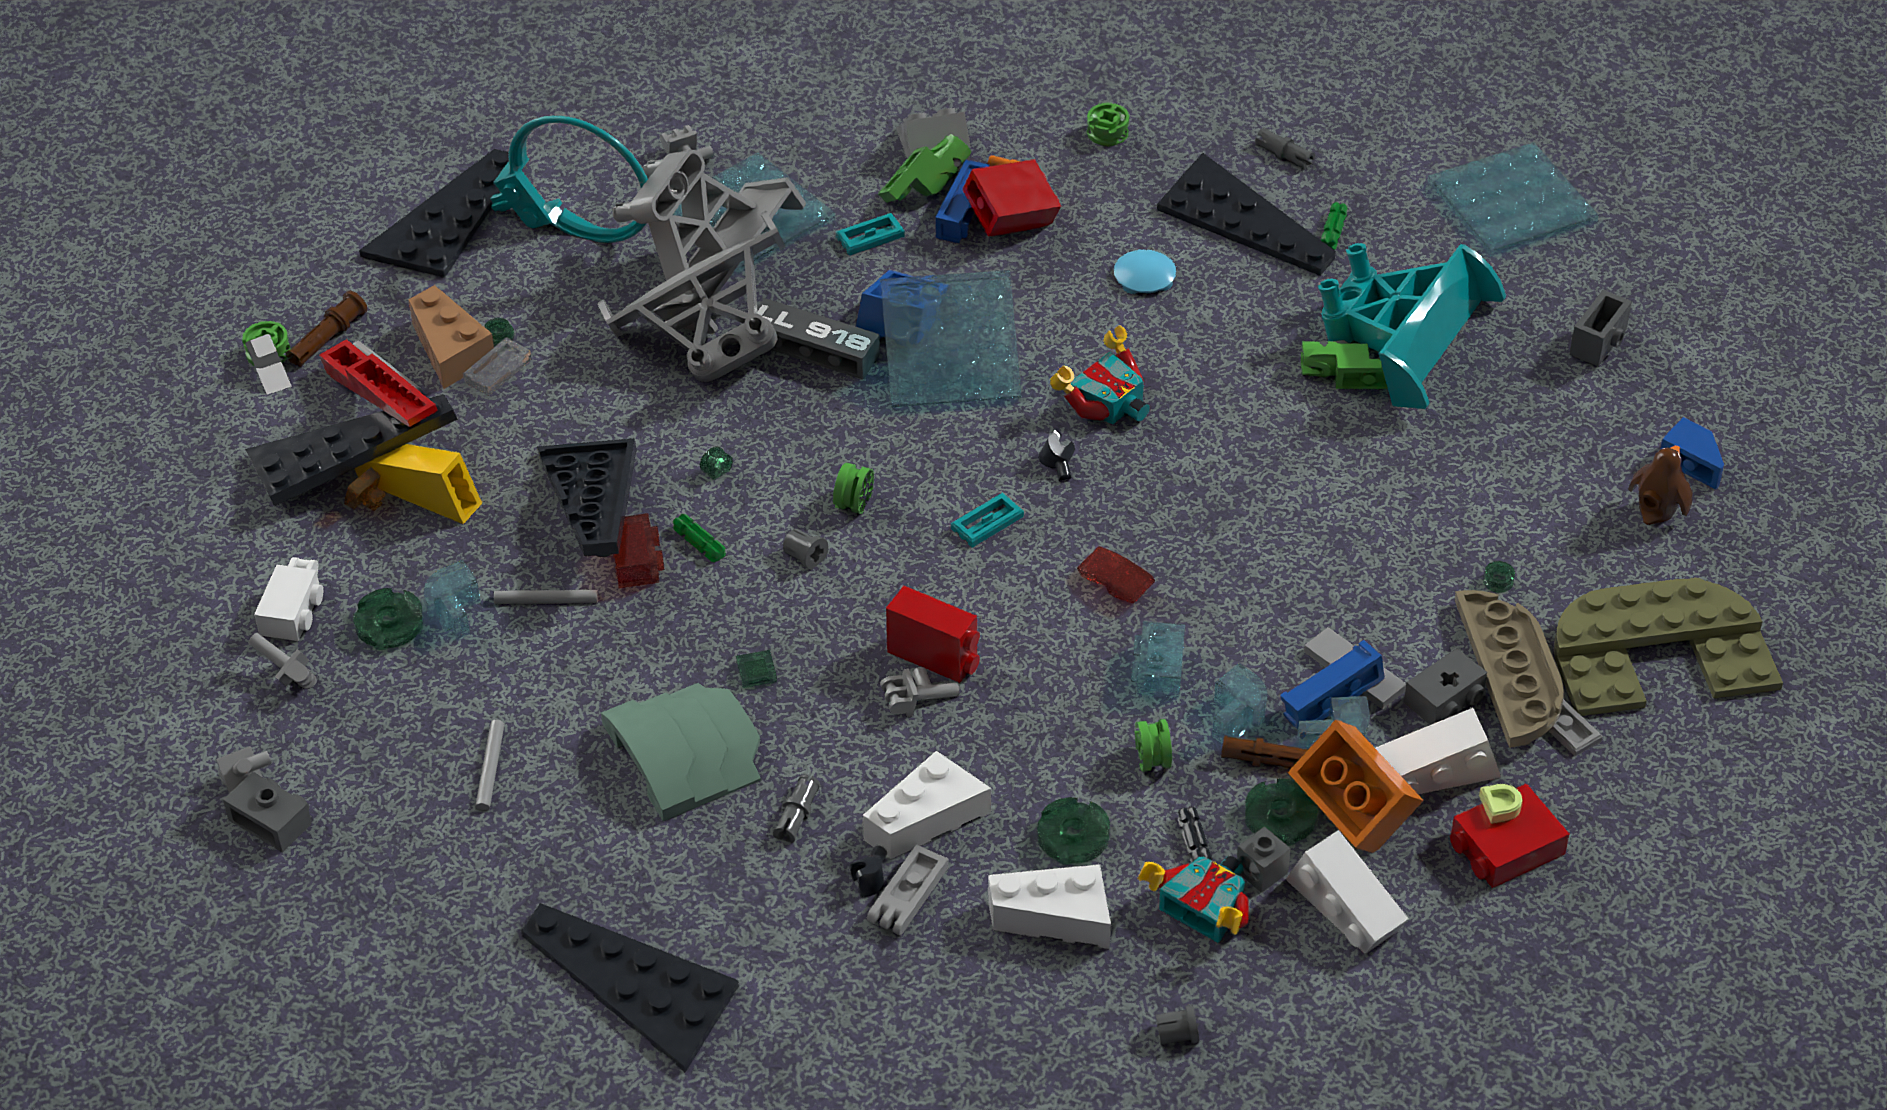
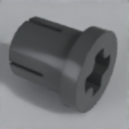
M799 529L791 530L783 542V551L800 560L801 564L810 570L821 563L828 553L827 540L820 536L813 537Z
M1193 1005L1185 1006L1186 1010L1156 1014L1160 1045L1190 1040L1192 1044L1199 1043Z

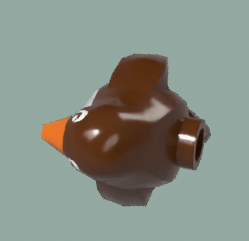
M1675 445L1671 448L1659 450L1655 454L1653 461L1639 469L1630 482L1628 488L1630 492L1638 485L1639 509L1643 522L1646 525L1671 519L1679 505L1682 515L1687 516L1690 511L1693 493L1681 470L1679 446Z

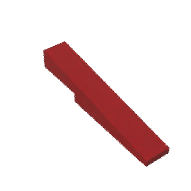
M347 339L319 355L326 373L331 378L408 427L438 411L435 403L373 353L369 356L365 355Z

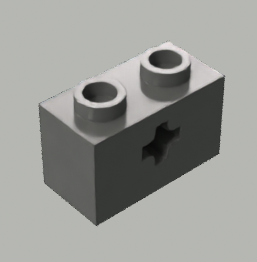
M1456 648L1406 682L1404 703L1427 723L1432 725L1459 714L1460 709L1468 704L1476 705L1479 703L1486 692L1487 672Z

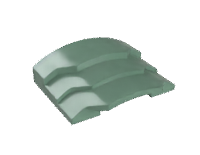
M696 683L672 694L665 692L641 703L631 700L601 712L602 724L617 748L624 745L646 780L648 798L663 821L761 781L753 762L760 744V736L745 710L729 689L705 688L701 684Z

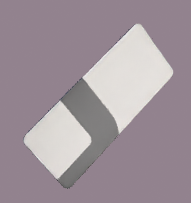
M269 334L245 343L266 394L292 387Z

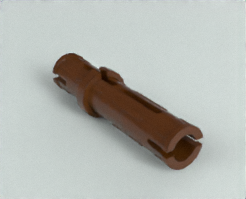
M1224 735L1221 758L1226 757L1253 762V766L1259 767L1260 763L1292 768L1308 749L1263 742L1264 738L1257 737L1256 741Z

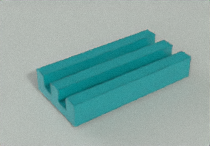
M892 213L836 231L837 240L841 242L842 247L847 250L849 256L905 237V230ZM891 224V226L876 230L878 227ZM864 232H865V235H862V236H859V237H856V238H853V239H850V240L848 239L849 237H852V236H855V235H858V234H861V233H864Z
M1002 492L952 522L951 530L957 532L962 540H966L968 545L973 548L1023 518L1024 511ZM1002 504L1006 506L994 514L991 512ZM982 517L981 522L969 529L965 528V526Z

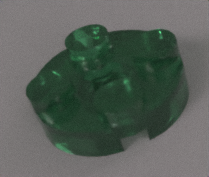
M392 588L378 589L365 595L357 604L358 610L353 614L357 636L364 643L378 650H386L410 642L423 630L424 615L420 600L413 593L403 590L404 594L393 593ZM386 615L390 618L395 617L393 620L383 621V617Z
M1282 778L1277 779V783H1270L1268 785H1265L1266 781L1258 783L1249 791L1245 800L1244 812L1245 824L1252 833L1255 834L1263 827H1266L1287 846H1292L1308 837L1314 830L1317 823L1318 806H1316L1315 802L1296 781ZM1282 807L1286 808L1287 814L1278 815L1273 809L1279 811Z
M1075 797L1061 798L1048 804L1041 812V818L1037 825L1038 843L1048 856L1056 859L1060 864L1070 865L1091 861L1100 856L1109 845V817L1098 804L1089 801L1088 805L1078 802V798ZM1072 826L1075 830L1082 829L1078 834L1067 833V827Z

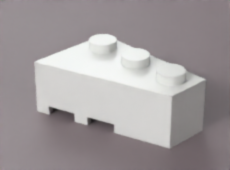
M1339 830L1307 850L1286 878L1296 890L1346 935L1348 941L1353 946L1360 948L1365 954L1397 933L1408 920V917Z

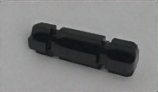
M1193 806L1181 808L1178 811V822L1180 828H1183L1182 835L1188 854L1192 857L1190 858L1191 863L1198 857H1206L1212 861L1202 824L1198 821L1200 818L1197 809Z

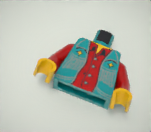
M1118 325L1114 329L1118 340L1113 337L1110 330L1104 336V344L1110 349H1115L1116 354L1108 352L1075 379L1073 371L1068 366H1062L1050 379L1051 387L1057 391L1064 390V397L1068 404L1072 406L1081 418L1104 420L1114 424L1126 414L1137 421H1142L1149 412V405L1143 402L1144 380L1130 349H1125L1123 345L1127 338V332L1123 326Z
M1227 856L1219 865L1206 857H1198L1191 864L1187 863L1168 870H1164L1154 862H1145L1137 878L1139 881L1149 882V889L1152 891L1161 888L1159 910L1217 943L1220 942L1227 928L1231 930L1232 934L1236 935L1238 929L1245 927L1249 921V899L1244 894L1245 881L1240 877L1244 868L1242 863L1233 856Z

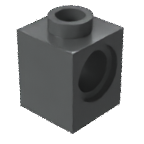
M1263 827L1238 845L1237 859L1244 868L1240 875L1258 891L1264 892L1288 874L1291 848L1266 827Z

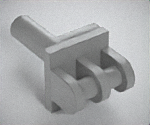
M689 125L684 126L681 131L674 129L672 134L669 135L666 133L660 134V141L667 155L696 150L702 155L704 160L714 157L713 149L710 145L697 149V132L695 130L692 131Z
M255 633L250 638L248 644L280 668L275 677L286 687L292 681L306 689L316 684V676L305 667L309 659L297 649L289 657L258 633Z
M918 667L912 672L917 686L914 684L909 669H904L902 675L885 677L880 683L882 690L885 691V699L889 702L890 712L893 714L906 713L907 717L913 716L917 700L959 696V686L957 683L932 685L924 667Z
M251 746L216 759L219 775L229 793L252 772L262 777L260 768L272 764L267 751L254 755Z

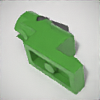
M953 134L946 135L931 150L927 146L915 149L878 195L885 202H890L897 199L901 201L908 195L912 187L925 196L935 194L940 190L949 191L965 160L970 159L972 151L961 139Z
M1345 340L1302 341V375L1317 377L1334 376L1336 389H1388L1381 360L1369 359L1368 344H1349Z

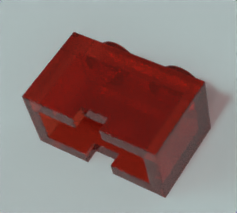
M648 513L625 516L619 554H613L619 589L659 583L658 571L665 570L662 550L655 551V547L660 546L657 526L651 527Z

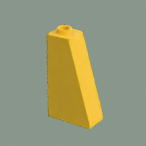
M405 444L355 468L361 482L461 524H464L482 504L464 460L458 452Z

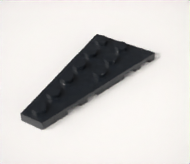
M493 149L360 249V257L445 278L492 209L491 206L494 203L491 197L501 193L493 182L509 162V152Z
M1204 153L1195 160L1157 203V210L1319 276L1324 273L1336 256L1335 250Z
M442 394L428 398L435 403L438 411L411 427H408L385 411H381L245 450L275 507L458 419L447 398Z
M635 438L537 446L542 466L584 557H608L612 554H619L637 451Z
M542 903L538 905L521 930L523 938L552 962L557 963L569 973L570 977L578 984L581 983L596 999L633 1030H637L651 1042L652 1046L674 1061L676 1066L683 1072L687 1071L739 988V980Z

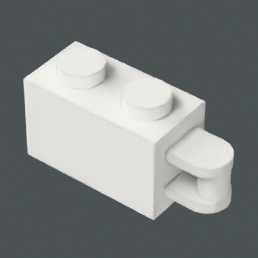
M292 557L288 566L276 565L254 614L258 633L261 636L299 641L303 630L308 631L310 629L312 609L314 605H320L323 598V586L319 585L317 576V560H304Z

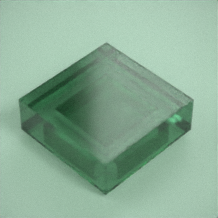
M770 650L736 656L742 688L777 682V674Z

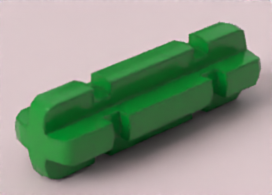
M1334 202L1331 205L1324 232L1321 236V241L1333 250L1337 248L1347 216L1348 207L1345 203L1339 204Z
M681 514L673 520V529L681 536L686 535L684 539L699 552L703 553L705 551L706 554L704 556L711 562L715 563L725 557V546L718 540H714V537L699 524L693 523L694 520L687 514Z

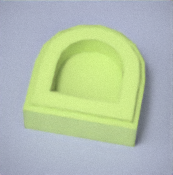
M1506 784L1480 787L1479 797L1491 824L1508 821L1519 815L1522 806V795L1516 788Z

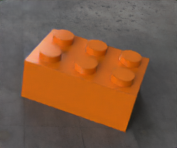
M1335 720L1288 772L1355 848L1371 853L1379 850L1424 801L1355 726L1339 720Z

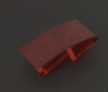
M1098 546L1077 567L1080 575L1085 579L1105 585L1110 595L1133 604L1155 582L1154 577L1143 568L1101 546Z

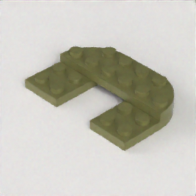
M1701 578L1673 579L1593 590L1570 603L1558 622L1554 641V657L1573 709L1581 716L1645 708L1647 700L1626 648L1689 640L1713 699L1781 690L1783 686V681L1760 631L1763 621L1751 603L1736 592L1719 584L1704 581Z

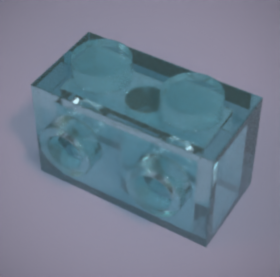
M1143 621L1142 635H1135L1133 656H1140L1139 661H1132L1131 682L1138 683L1137 695L1179 698L1185 624Z

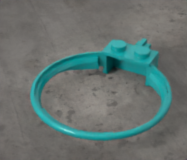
M566 116L539 117L527 122L517 131L510 144L509 162L493 182L501 192L491 197L494 203L491 207L494 211H506L513 208L527 227L537 228L551 224L570 235L602 243L627 240L638 234L647 223L641 224L634 220L626 226L607 229L582 219L566 208L562 211L559 209L562 201L558 198L545 202L522 171L529 161L526 151L529 134L536 128L548 123H564L586 129L614 147L630 164L642 188L648 180L643 168L633 154L616 138L593 124Z

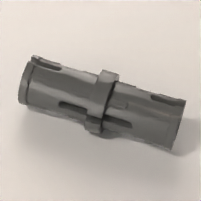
M1265 127L1257 134L1263 137V139L1255 138L1256 145L1275 153L1276 158L1280 160L1284 158L1304 170L1313 164L1308 161L1309 158L1315 160V153L1296 145L1293 139L1289 137L1283 138Z
M808 774L801 775L791 797L785 799L782 808L783 814L773 831V836L776 839L782 840L785 833H788L786 841L793 843L803 820L809 818L812 810L810 805L821 786L819 780L814 776L811 777L808 785H806Z

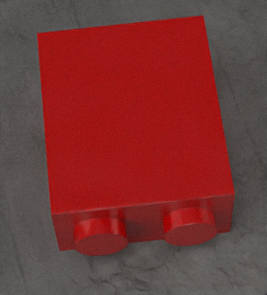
M1035 159L972 169L962 189L988 237L1050 225L1061 208L1058 197L1054 194L1046 180L1045 174L1041 171Z
M903 585L886 607L887 652L961 683L967 673L972 675L976 671L980 661V656L977 655V644L980 638V633L977 631V616Z
M1527 783L1516 788L1522 795V806L1519 815L1514 819L1491 824L1483 804L1462 812L1453 818L1450 842L1454 850L1459 854L1464 853L1470 860L1476 877L1485 879L1492 888L1566 854L1569 832Z

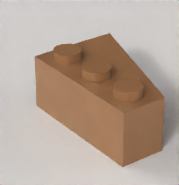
M435 285L409 299L413 327L424 350L428 354L443 389L495 360L492 333Z

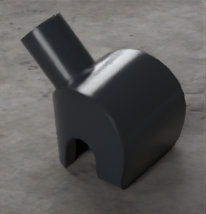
M1055 430L1049 435L1038 458L1044 466L1056 468L1059 481L1071 479L1072 475L1068 462L1075 451V445L1072 441L1067 446L1062 445L1059 441L1062 434Z
M876 845L868 857L849 864L853 882L858 881L860 897L875 895L884 887L882 862L887 855V850L880 845Z

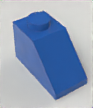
M1682 417L1662 439L1660 450L1671 448L1675 445L1679 446L1682 472L1717 489L1720 485L1724 463L1712 431Z

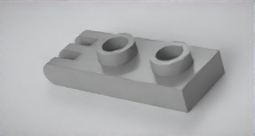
M915 845L868 912L867 921L875 924L880 916L884 914L880 921V927L888 930L896 919L893 932L902 935L948 869V858Z

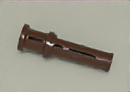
M349 290L345 292L343 300L335 307H329L325 311L324 319L286 352V357H291L288 361L302 367L338 332L342 333L343 331L346 332L350 327V323L358 315L363 316L368 311L363 298L354 291Z

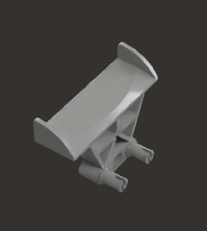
M696 150L670 153L661 160L648 161V164L644 166V172L648 178L646 183L632 201L616 203V206H613L612 214L619 223L631 220L641 224L648 223L667 281L723 250L760 235L767 226L761 216V213L767 211L772 219L779 208L802 210L806 206V202L788 177L745 183L739 193L703 173L705 163L702 155ZM680 204L682 207V217L673 215ZM721 206L727 208L712 228L709 222ZM695 243L698 249L687 263L685 255ZM739 264L700 284L708 299L719 293ZM693 288L654 309L653 312L665 321H668L691 307L702 303V300L696 289ZM710 318L707 334H715L718 327ZM698 320L684 328L696 331Z
M764 211L761 213L769 229L768 232L723 250L693 265L655 287L614 316L604 300L597 302L606 323L616 337L623 335L620 330L621 327L642 316L688 351V368L693 376L701 382H709L720 378L772 349L777 342V334L771 322L758 314L754 255L775 243L779 249L784 248L785 245L768 212ZM745 260L746 278L708 299L700 284ZM693 288L696 289L702 300V303L691 307L666 322L651 313L652 310ZM747 294L748 313L727 306L728 303ZM712 312L743 323L705 344ZM698 320L693 343L677 332ZM729 344H739L740 351L737 355L729 357L724 354Z

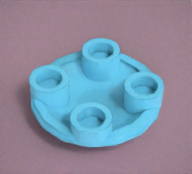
M1136 250L1126 253L1117 260L1114 265V276L1127 293H1153L1168 290L1172 287L1173 280L1176 277V267L1172 260L1163 253L1153 250Z

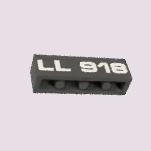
M766 298L757 307L758 314L771 322L777 334V342L770 350L860 379L865 378L880 356L879 334Z

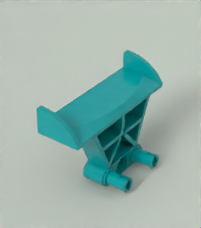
M1363 243L1352 244L1346 249L1352 272L1343 285L1339 288V283L1336 279H1326L1318 285L1324 304L1321 315L1328 341L1345 340L1350 343L1354 340L1361 344H1368V347L1379 352L1392 406L1426 409L1429 405V399L1422 382L1481 301H1504L1506 293L1501 280L1492 266L1481 255L1464 244H1460L1445 263L1378 275L1376 270L1370 266L1366 245Z

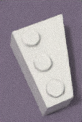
M1473 708L1375 748L1417 794L1501 778L1489 741Z
M936 751L863 814L864 841L873 847L876 845L884 847L887 850L886 856L893 859L912 850L915 845L921 846L930 842L931 838L949 830L954 831L960 828L962 824L979 816L982 818L991 814V788Z
M1100 864L988 875V901L993 930L1039 938L1040 936L1058 938L1070 943L1077 941L1110 949L1111 922Z

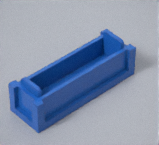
M965 160L936 215L937 239L960 243L962 238H967L968 225L975 211L962 189L972 169L989 167V164Z
M1365 640L1358 643L1359 646L1355 645L1352 647L1350 652L1288 693L1285 691L1280 695L1286 709L1283 715L1300 733L1307 731L1385 679L1382 655Z

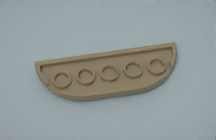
M1476 590L1455 591V603L1478 665L1487 672L1486 687L1508 746L1512 748L1528 745L1543 736L1554 726L1560 716L1563 704V683L1540 624L1525 607L1519 603L1515 607L1507 602L1498 600V594Z

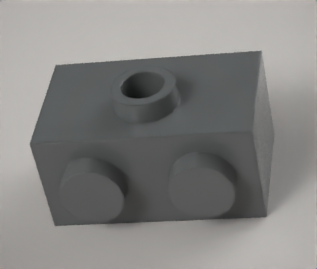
M1602 290L1574 326L1569 355L1599 367L1612 348H1618L1622 343L1628 326L1632 301Z
M255 772L247 776L223 799L229 821L281 852L287 849L312 824L309 805L303 797L298 794H290L282 789L273 779H265Z

